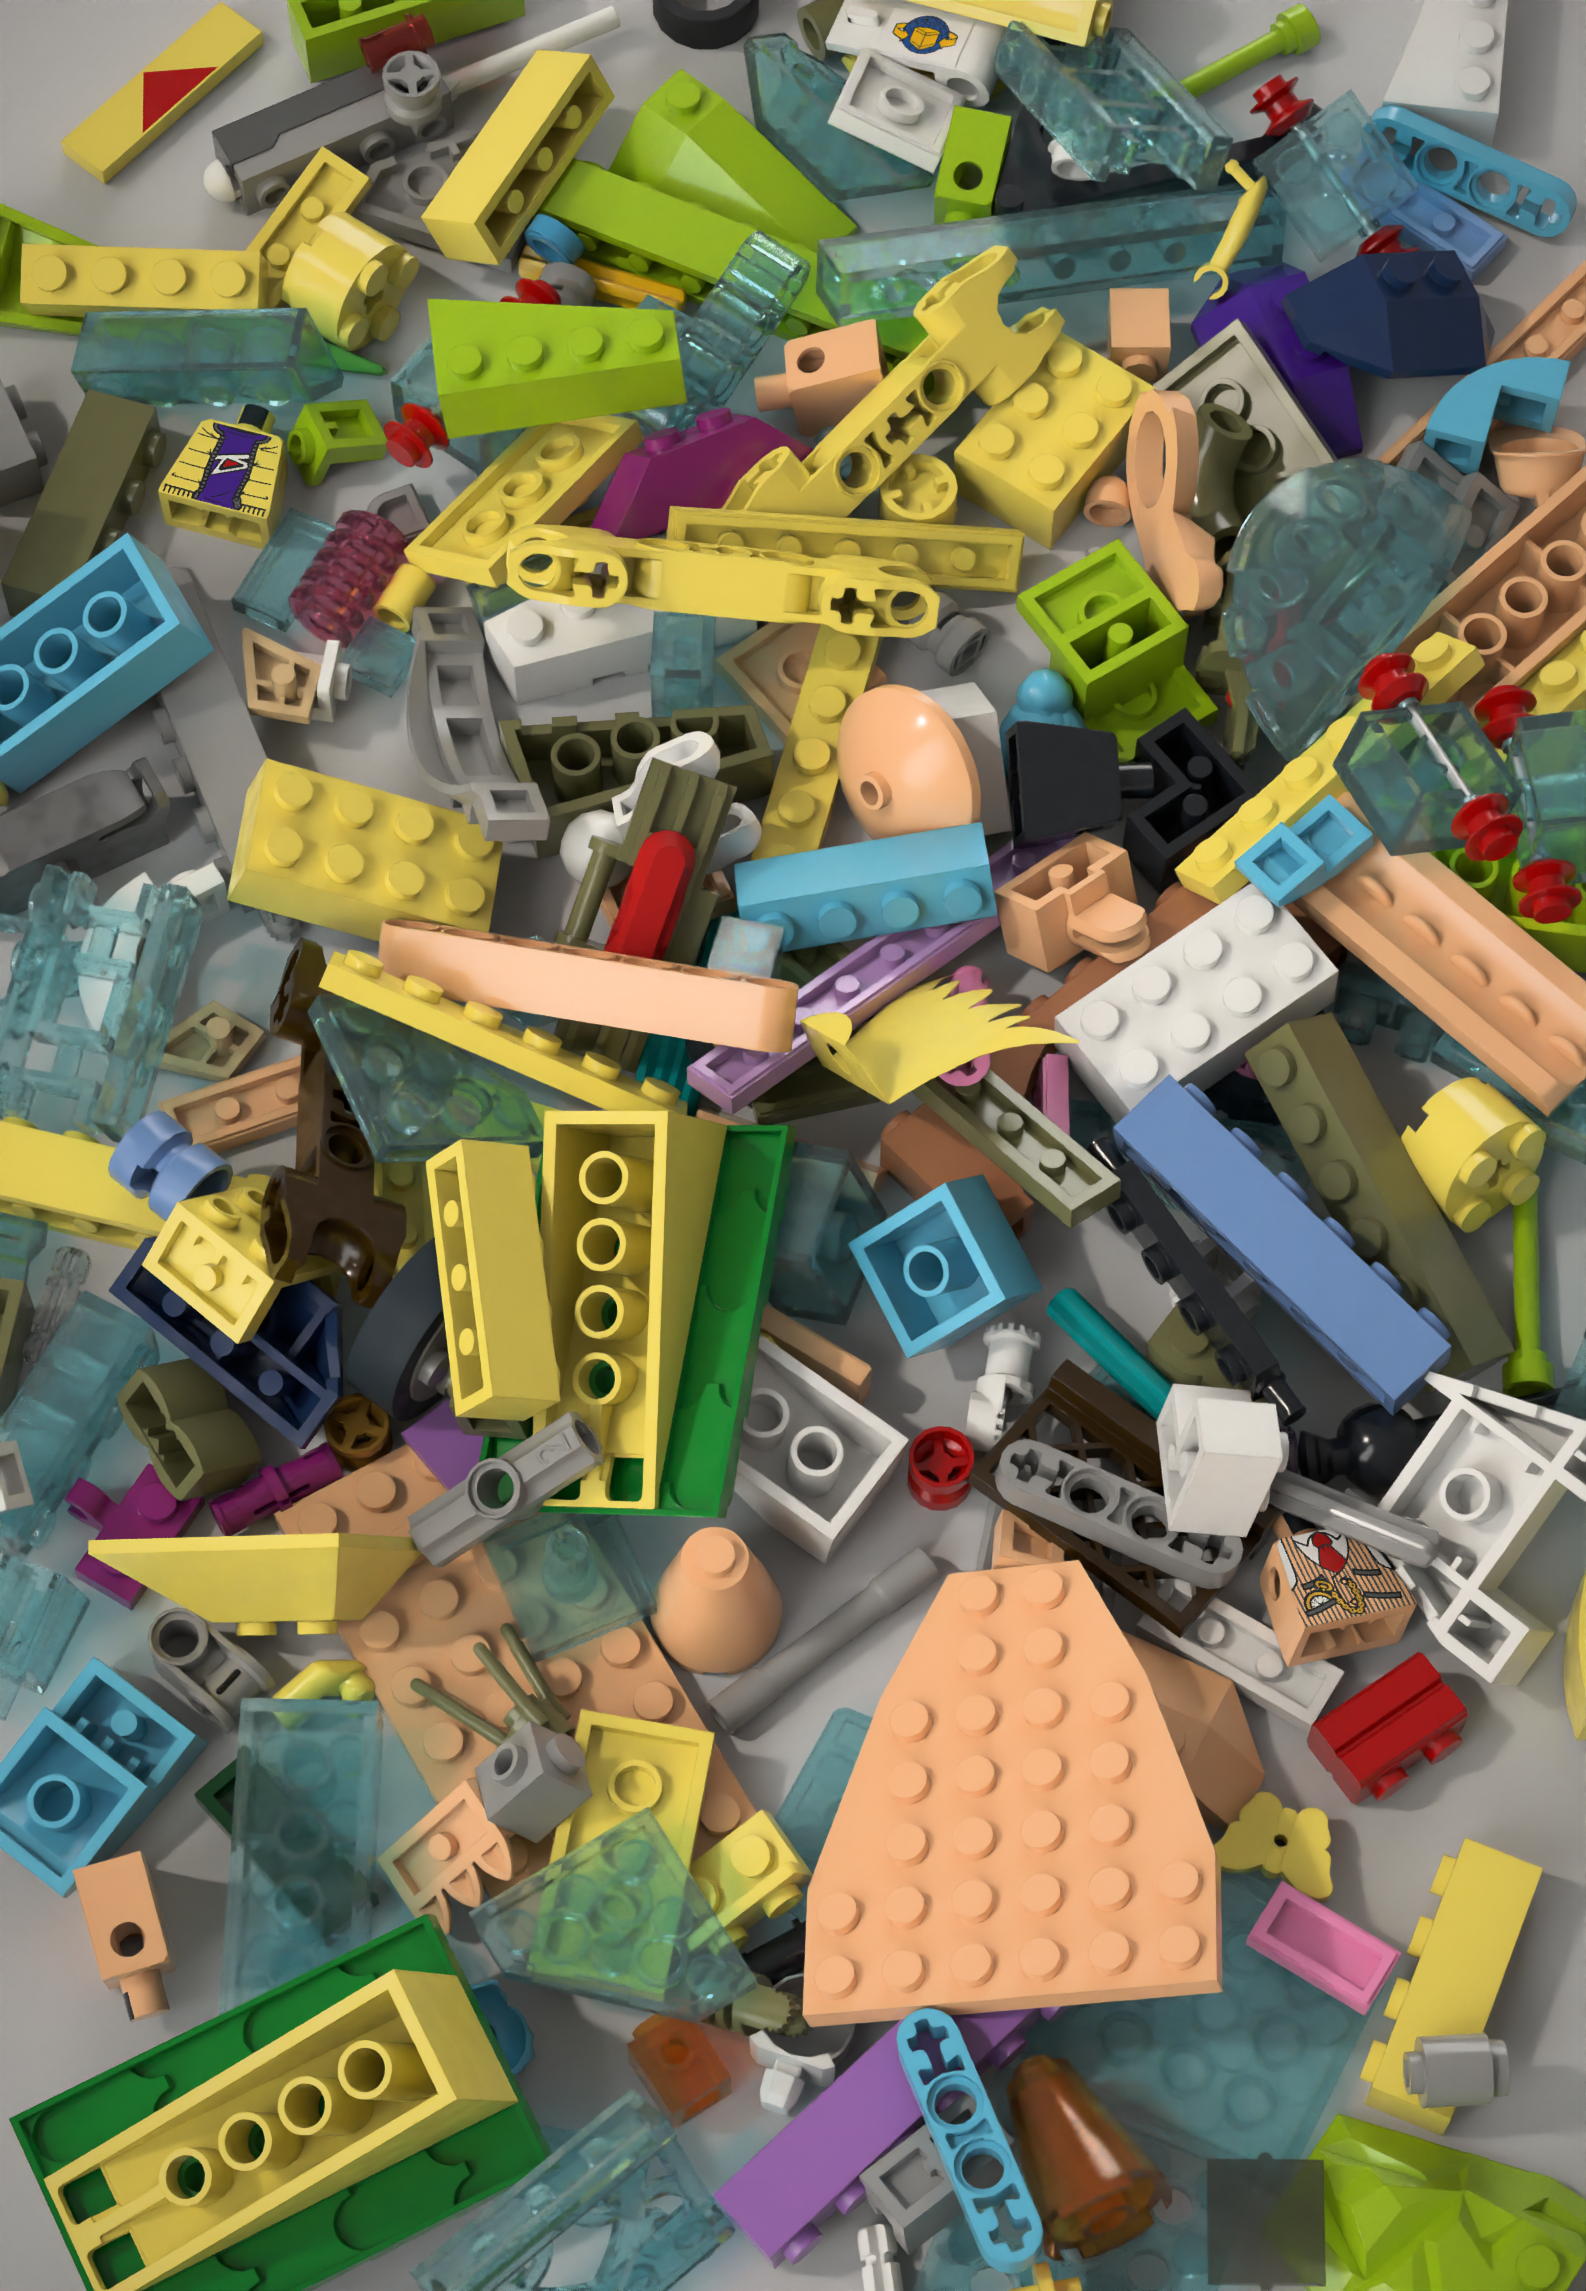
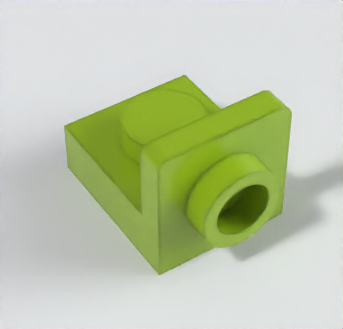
M367 399L304 404L293 429L289 433L287 448L291 461L297 465L306 485L315 486L321 484L330 464L382 460L387 451V438Z

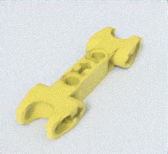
M994 245L956 271L941 278L917 303L913 315L929 335L802 462L799 461L787 446L771 451L761 458L737 482L721 509L846 518L958 408L960 403L972 391L986 406H993L1011 396L1037 370L1043 357L1058 337L1065 320L1056 308L1050 310L1042 306L1036 311L1026 314L1017 323L1009 327L1003 324L997 310L998 294L1006 280L1014 272L1018 259L1009 247ZM932 371L935 384L931 394L926 397L923 384L927 375ZM847 455H850L852 460L851 472L842 481L840 477L841 462Z
M531 524L509 533L506 556V568L508 569L507 585L518 594L532 600L591 608H604L619 603L658 611L789 624L804 622L826 624L836 631L847 634L913 638L924 635L937 626L940 596L931 588V577L919 567L906 562L848 554L816 558L787 551L661 538L631 539L615 537L610 532L601 529L561 525ZM532 537H539L545 539L524 542L525 540ZM532 554H545L553 560L548 568L544 570H533L521 564L525 557ZM596 562L607 563L603 564L601 574L590 573L594 571ZM897 575H907L912 578L899 577ZM524 581L531 582V583H536V584H542V585H544V586L534 587V586L528 585V584L525 583ZM902 591L918 594L917 598L907 606H891L893 598ZM925 613L920 621L914 624L906 625L897 621L913 619Z

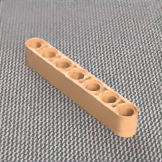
M388 919L381 922L378 960L384 964L382 971L404 981L407 980L409 975L427 979L440 986L444 990L442 997L449 1000L461 1002L476 1001L491 1007L755 1051L789 1052L792 1050L799 985L789 981L421 921Z

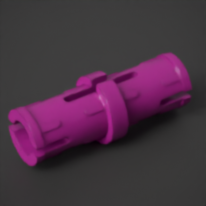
M324 1442L304 1455L276 1468L270 1464L258 1470L260 1476L231 1492H227L215 1499L213 1498L207 1501L222 1534L224 1536H232L278 1511L283 1512L293 1507V1503L343 1478L344 1475L330 1446H328L327 1442Z

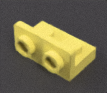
M761 1809L691 1863L679 1925L680 1930L686 1937L682 1945L689 1956L700 1959H711L714 1957L716 1961L727 1958L738 1951L749 1940L750 1936L746 1932L749 1928L766 1915L769 1919H775L785 1914L803 1898L804 1895L800 1889L811 1881L813 1874L770 1812Z

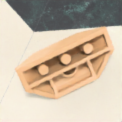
M1121 1630L1152 1685L1204 1823L1226 1832L1230 1823L1238 1821L1240 1810L1258 1793L1265 1778V1772L1233 1680Z

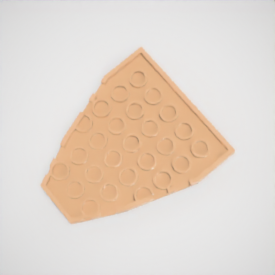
M1074 1560L948 1574L879 1700L808 1886L802 2014L809 2027L903 2020L914 2011L926 2008L941 2010L950 2016L1223 1992L1221 1863L1148 1676L1081 1562Z

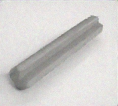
M1287 1469L1283 1473L1277 1472L1273 1479L1268 1504L1420 1568H1428L1438 1556L1442 1537L1436 1530Z

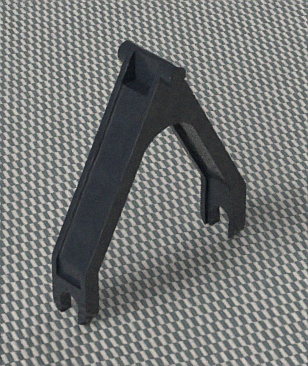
M1039 36L1001 181L996 191L994 204L995 220L989 248L994 245L1006 246L1017 257V254L1238 201L1246 190L1230 173L1228 174L1225 171V164L1232 158L1239 162V166L1254 182L1265 175L1268 183L1267 192H1269L1300 165L1309 154L1291 130L1283 136H1266L1264 134L1262 137L1114 172L1097 174L1095 178L1087 181L1063 179L1051 170L1052 153L1048 152L1043 139V133L1067 43ZM1313 103L1310 116L1301 124L1318 146L1323 135L1314 130L1313 127L1327 116V112Z

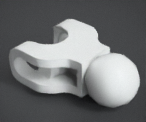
M695 731L649 750L637 767L635 781L631 787L611 798L614 813L599 809L582 813L569 823L561 840L560 856L567 873L581 885L593 852L592 849L588 848L592 835L622 844L653 757L715 779L720 768V751L710 735L701 731ZM737 802L731 804L706 875L745 857L757 848L762 836V827L754 813L746 805ZM616 860L607 888L616 886L629 877L633 867Z

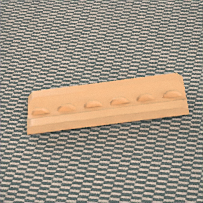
M1345 791L1336 800L1373 833L1374 846L1342 872L1292 903L1549 1117L1586 1080V981L1362 796L1355 792Z

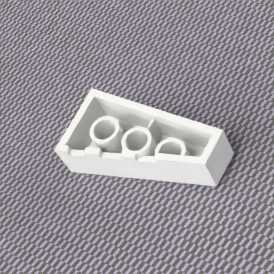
M1425 0L1386 92L1382 106L1396 105L1406 108L1491 147L1499 114L1508 0ZM1387 126L1384 130L1383 140L1393 144L1397 130ZM1416 137L1412 148L1419 149L1423 140ZM1441 147L1431 149L1436 151L1451 152L1448 149Z
M667 530L651 538L666 539ZM602 562L596 565L594 571L590 573L601 574L603 564L607 563ZM529 599L485 621L484 631L487 660L516 704L520 705L593 686L594 679L619 672H624L625 677L647 672L649 664L682 656L684 662L708 656L707 649L735 643L736 646L757 631V621L658 611L619 603L604 608H591Z

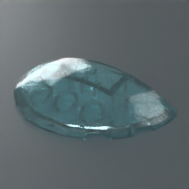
M1362 458L1338 459L1335 462L1322 464L1314 468L1308 467L1282 481L1268 492L1253 508L1238 533L1227 565V571L1235 574L1233 602L1223 613L1228 653L1230 658L1237 657L1241 659L1246 678L1250 684L1251 692L1245 699L1246 704L1270 742L1288 762L1298 758L1359 694L1358 683L1366 665L1378 655L1393 653L1441 587L1465 542L1473 513L1455 496L1419 473L1389 465L1380 460Z

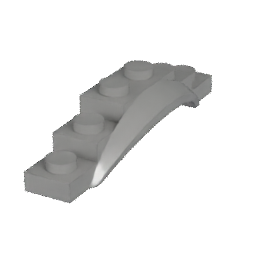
M413 607L411 630L416 642L407 687L406 723L409 747L418 773L432 789L449 797L453 808L464 809L468 824L480 825L485 841H500L512 844L521 841L547 840L550 817L538 784L519 783L510 768L502 748L487 686L483 658L485 640L473 607Z

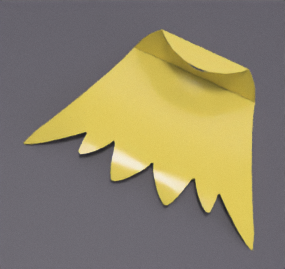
M951 976L928 981L900 995L880 1010L851 1038L852 1022L845 1014L828 1012L800 1020L806 1037L822 1066L889 1105L929 1080L989 1053L1030 1044L1080 1043L1079 1040L1053 1030L1024 1026L1008 1028L1029 1019L1030 1016H1009L989 1022L1005 1012L1021 1007L1022 1004H988L973 1007L991 995L992 989L972 990L946 998L959 984L960 980L944 984L936 989L934 988L942 979ZM827 1043L837 1051L834 1055L831 1054Z

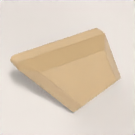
M243 628L241 630L249 714L309 725L317 698V685L322 665L249 628Z
M213 1000L138 1052L140 1063L221 1082L236 1077L264 1041L266 1034L261 1028Z

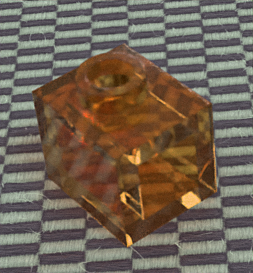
M686 2007L671 2017L667 2011L659 2012L646 2019L633 2031L632 2036L634 2040L627 2044L628 2062L673 2131L731 2094V2075Z

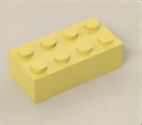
M266 758L247 790L227 901L380 942L381 922L388 919L421 921L489 932L503 842L485 841L480 825L468 824L464 813Z

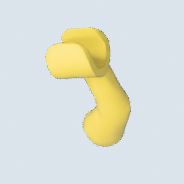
M1233 158L1225 164V171L1228 174L1230 173L1246 192L1238 199V205L1210 262H1206L1198 268L1193 282H1196L1207 271H1215L1220 274L1223 282L1222 286L1212 293L1209 297L1210 300L1220 298L1227 291L1230 281L1228 270L1252 231L1268 189L1265 175L1254 182L1239 166V162Z

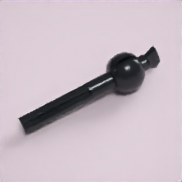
M1586 1382L1515 1397L1586 1420ZM1369 1402L1353 1409L1342 1419L1336 1438L1327 1439L1304 1430L1300 1431L1296 1456L1300 1474L1323 1485H1326L1335 1476L1345 1474L1346 1478L1355 1486L1371 1493H1387L1443 1413L1412 1419L1411 1415L1404 1409H1400L1395 1415H1392L1379 1402Z

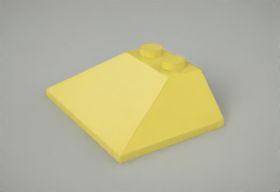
M346 1533L88 1540L89 1555L211 1623H236L237 1636L277 1635V1622H297V1635L338 1634V1621L363 1620L421 1554L412 1537Z

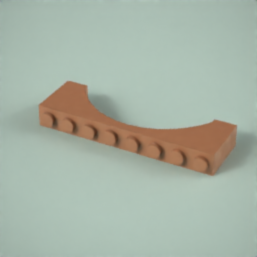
M1181 882L1172 884L1158 898L1154 910L1146 916L1151 943L1141 956L1122 963H1113L1100 956L1095 960L1091 957L1084 958L1069 972L1064 982L1065 985L1048 998L1046 995H1041L1033 1000L1021 1014V1016H1030V1018L1018 1023L1015 1027H1038L1055 1031V1016L1219 904L1184 888ZM1247 882L1241 889L1249 885L1251 882ZM1292 902L1284 905L1336 968L1345 961L1347 948ZM1055 1043L1030 1044L1002 1049L990 1053L991 1063L989 1069L1028 1101L1033 1092L1042 1057L1045 1058L1046 1053L1056 1054L1058 1050L1054 1047ZM925 1103L912 1113L908 1110L900 1112L885 1126L881 1133L880 1167L887 1169V1174L915 1201L945 1182L983 1174L1017 1240L1031 1230L1034 1202L1023 1192V1187Z

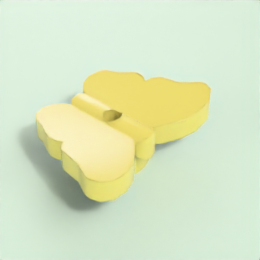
M1261 1791L1256 1793L1253 1799L1240 1810L1238 1821L1230 1823L1224 1836L1214 1844L1221 1863V1872L1242 1875L1260 1870L1269 1879L1281 1877L1286 1884L1318 1903L1326 1902L1332 1894L1333 1884L1329 1873L1331 1856L1327 1851L1331 1844L1328 1817L1325 1812L1318 1808H1306L1297 1814L1291 1808L1283 1809L1278 1797L1271 1792ZM1282 1840L1285 1846L1279 1847L1274 1841Z

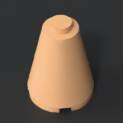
M723 1527L703 1528L688 1538L658 1579L650 1601V1619L654 1638L663 1653L682 1669L704 1675V1672H726V1675L737 1674L755 1666L774 1646L782 1621V1599L774 1578L740 1536Z

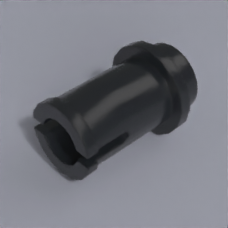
M798 1918L791 1920L793 1928L748 1953H742L740 1958L746 1970L767 1976L772 1986L779 1983L785 1977L803 1970L805 1965L806 1921L801 1923Z

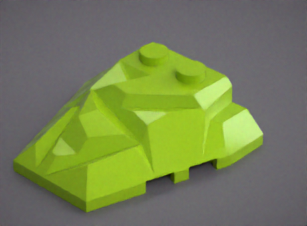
M1337 2114L1260 2231L1307 2291H1566L1586 2261V2200L1552 2177Z

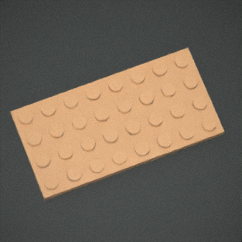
M406 1444L293 1503V1507L283 1512L278 1511L274 1513V1517L283 1535L346 1533L411 1537L408 1532L410 1530L408 1517L447 1492V1490ZM537 1512L533 1517L526 1520H514L444 1567H434L429 1559L421 1553L363 1620L338 1621L340 1637L352 1658L367 1667L363 1672L374 1681V1697L436 1806L463 1781L477 1777L475 1768L496 1751L498 1746L413 1691L410 1683L414 1678L423 1680L508 1734L510 1728L503 1722V1719L515 1706V1703L492 1677L473 1651L476 1643H484L527 1695L534 1694L537 1697L501 1634L500 1628L504 1623H510L555 1698L571 1715L568 1722L575 1729L571 1736L574 1740L581 1709L708 1731L579 1514ZM716 1743L714 1744L692 1863L757 1813ZM557 1827L538 1843L518 1834L509 1839L514 1855L513 1879L510 1881L495 1878L478 1866L483 1881V1889L527 1966L529 1964Z

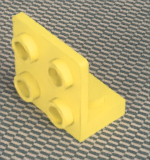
M246 1186L177 1202L142 1263L143 1267L237 1344L252 1340L281 1288L331 1275L338 1267L321 1256L307 1255L305 1264L295 1272L292 1284L274 1279L269 1273L265 1249L260 1237L261 1208L265 1192Z

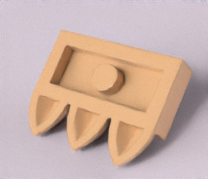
M475 1777L463 1781L381 1854L377 1861L413 1916L418 1918L424 1914L436 1915L444 1934L448 1935L452 1929V1907L448 1894L464 1905L474 1908L482 1906L483 1881L478 1866L495 1878L505 1881L513 1879L514 1855L509 1839L516 1833L487 1821L478 1780Z

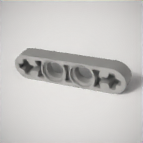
M1031 1439L1018 1440L1008 1445L1002 1452L995 1482L997 1490L1002 1497L1011 1504L1194 1586L1206 1589L1221 1588L1227 1585L1235 1576L1243 1554L1240 1537L1187 1533L1188 1535L1181 1551L1174 1550L1179 1532L1169 1531L1164 1496L1042 1442ZM1025 1464L1037 1469L1036 1474L1030 1478L1029 1482H1024L1017 1478L1018 1472L1024 1468ZM1058 1476L1064 1480L1058 1497L1050 1495V1490ZM1080 1488L1095 1490L1103 1497L1106 1507L1097 1513L1083 1512L1072 1503L1070 1494ZM1141 1515L1156 1517L1166 1527L1167 1535L1159 1540L1143 1539L1136 1534L1132 1528L1131 1521ZM1208 1546L1220 1550L1214 1564L1201 1560L1203 1552Z

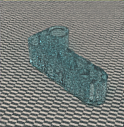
M759 230L753 232L741 245L678 340L688 403L621 414L625 418L637 420L640 429L646 434H650L667 428H678L679 432L697 425L695 418L698 415L713 409L723 408L804 287L810 273V262L766 233Z

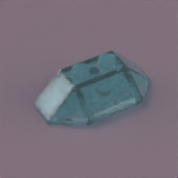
M785 32L747 38L743 49L756 129L830 202L931 186L935 179L933 173L828 124V120L846 84L844 78L817 57L800 50L798 42Z

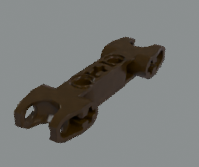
M300 937L287 958L276 997L270 1006V1034L301 1045L295 1169L284 1165L278 1166L269 1180L262 1201L260 1237L265 1249L268 1270L274 1279L292 1284L295 1272L305 1264L307 1255L321 1256L336 1264L347 1276L352 1300L359 1306L372 1309L378 1298L392 1281L398 1256L406 1238L407 1219L406 1207L403 1204L374 1195L378 1071L390 1075L398 1068L408 1044L410 1026L320 988L319 984L327 968L323 948L317 942Z

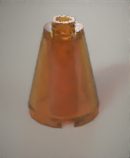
M1041 2054L1019 2064L1013 2072L1014 2078L1006 2088V2094L1025 2183L1041 2219L1043 2229L1042 2250L1044 2254L1054 2261H1065L1060 2250L1078 2248L1083 2259L1092 2258L1118 2248L1144 2233L1155 2223L1149 2211L1159 2200H1162L1166 2209L1172 2203V2188L1166 2176L1067 2059L1051 2058L1050 2055Z

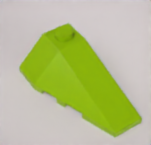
M681 68L642 104L608 170L634 182H646L654 186L658 191L682 201L700 203L711 212L736 222L753 224L764 233L792 244L801 243L807 245L816 253L830 259L857 233V226L731 104Z

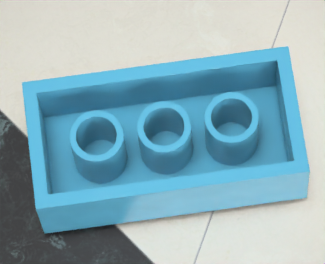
M128 532L0 628V781L19 794L34 785L214 651L213 646L163 560Z

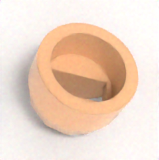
M1104 475L1093 481L1085 497L1083 511L1085 517L1092 523L1105 527H1118L1128 523L1131 519V508L1126 483L1115 475Z

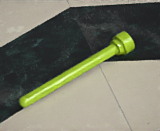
M1298 3L1277 15L1276 22L1270 25L1269 33L1086 132L1093 134L1096 137V143L1106 148L1280 52L1283 55L1290 53L1300 55L1319 45L1321 35L1318 24L1309 9L1303 4Z
M1538 1188L1523 1204L1518 1206L1512 1205L1515 1352L1508 1356V1361L1502 1366V1393L1512 1397L1555 1389L1554 1365L1548 1361L1547 1354L1541 1350Z

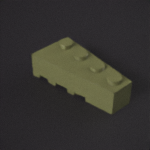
M754 704L674 709L671 716L643 718L639 717V712L615 713V720L577 722V716L552 717V724L522 726L521 719L498 721L502 748L510 768L519 783L538 784L550 817L547 840L531 841L538 860L560 854L561 840L568 824L582 813L599 809L614 813L611 798L631 787L635 781L637 767L649 750L691 732H704L710 735L720 751V768L715 779L737 787L732 803H741L769 795L773 786V754Z

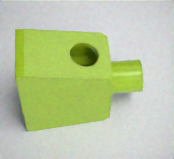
M954 105L934 193V230L941 233L938 250L945 256L954 259H968L972 256L975 241H990L995 220L994 204L996 191L999 188L1012 139V116Z

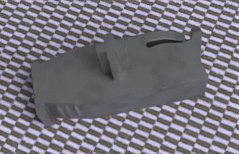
M146 757L134 761L127 771L109 770L87 775L0 815V919L21 913L54 897L71 929L82 926L84 930H87L102 908L88 881L169 844L165 828L170 802ZM143 779L152 793L149 802L143 793Z

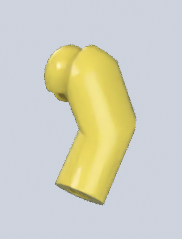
M317 1660L309 1664L272 1696V1700L280 1712L288 1720L294 1722L324 1696H341L346 1705L352 1708H360L374 1698L375 1684L363 1672L367 1667L358 1660Z

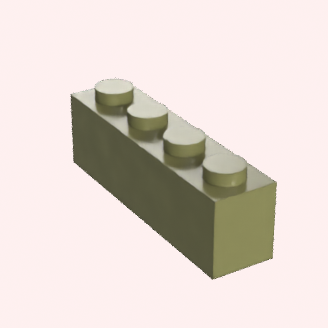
M88 389L1 582L10 616H17L124 535L123 529L129 515L136 516L142 507L145 496L144 481L150 467L157 468L165 453L166 435L160 431L156 407Z

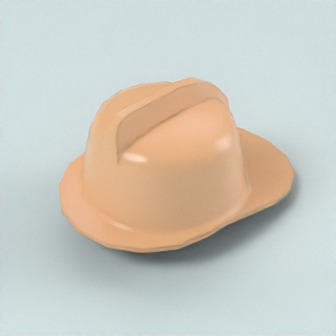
M1524 426L1509 427L1490 434L1487 442L1491 454L1494 455L1502 491L1511 496L1531 498L1535 509L1581 470L1584 453H1586V443L1583 436L1576 431L1553 426L1551 433Z

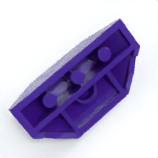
M1276 260L1229 273L1230 281L1224 295L1213 300L1208 298L1191 323V332L1198 348L1202 347L1237 318L1242 320L1252 331L1336 458L1342 459L1362 453L1363 442L1348 365L1325 351L1322 355H1318L1304 350L1280 303L1285 295L1309 283L1305 271ZM1222 278L1213 290V292L1222 286Z

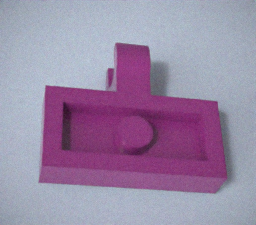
M150 1463L146 1465L119 1505L98 1487L80 1477L64 1498L65 1502L70 1504V1507L67 1509L70 1515L100 1531L95 1540L182 1538L205 1505L204 1496L185 1501L176 1499L162 1484L154 1466ZM88 1550L74 1569L76 1578L131 1611L148 1588L89 1555Z

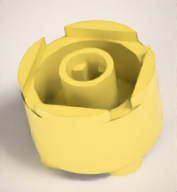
M332 213L315 226L324 231L315 243L310 245L303 240L294 253L284 277L281 292L282 301L291 306V310L285 311L289 317L344 350L355 351L370 343L374 338L384 342L394 333L400 321V312L396 309L406 287L411 284L418 272L419 261L416 257L409 254L404 246L348 213Z
M1467 1077L1457 1080L1437 1092L1421 1108L1429 1116L1417 1132L1410 1126H1407L1401 1136V1140L1439 1211L1465 1233L1477 1230L1487 1219L1497 1214L1509 1203L1514 1206L1523 1204L1535 1193L1539 1186L1540 1178L1534 1172L1543 1154L1546 1133L1499 1090L1488 1082L1487 1084L1482 1083L1478 1078Z

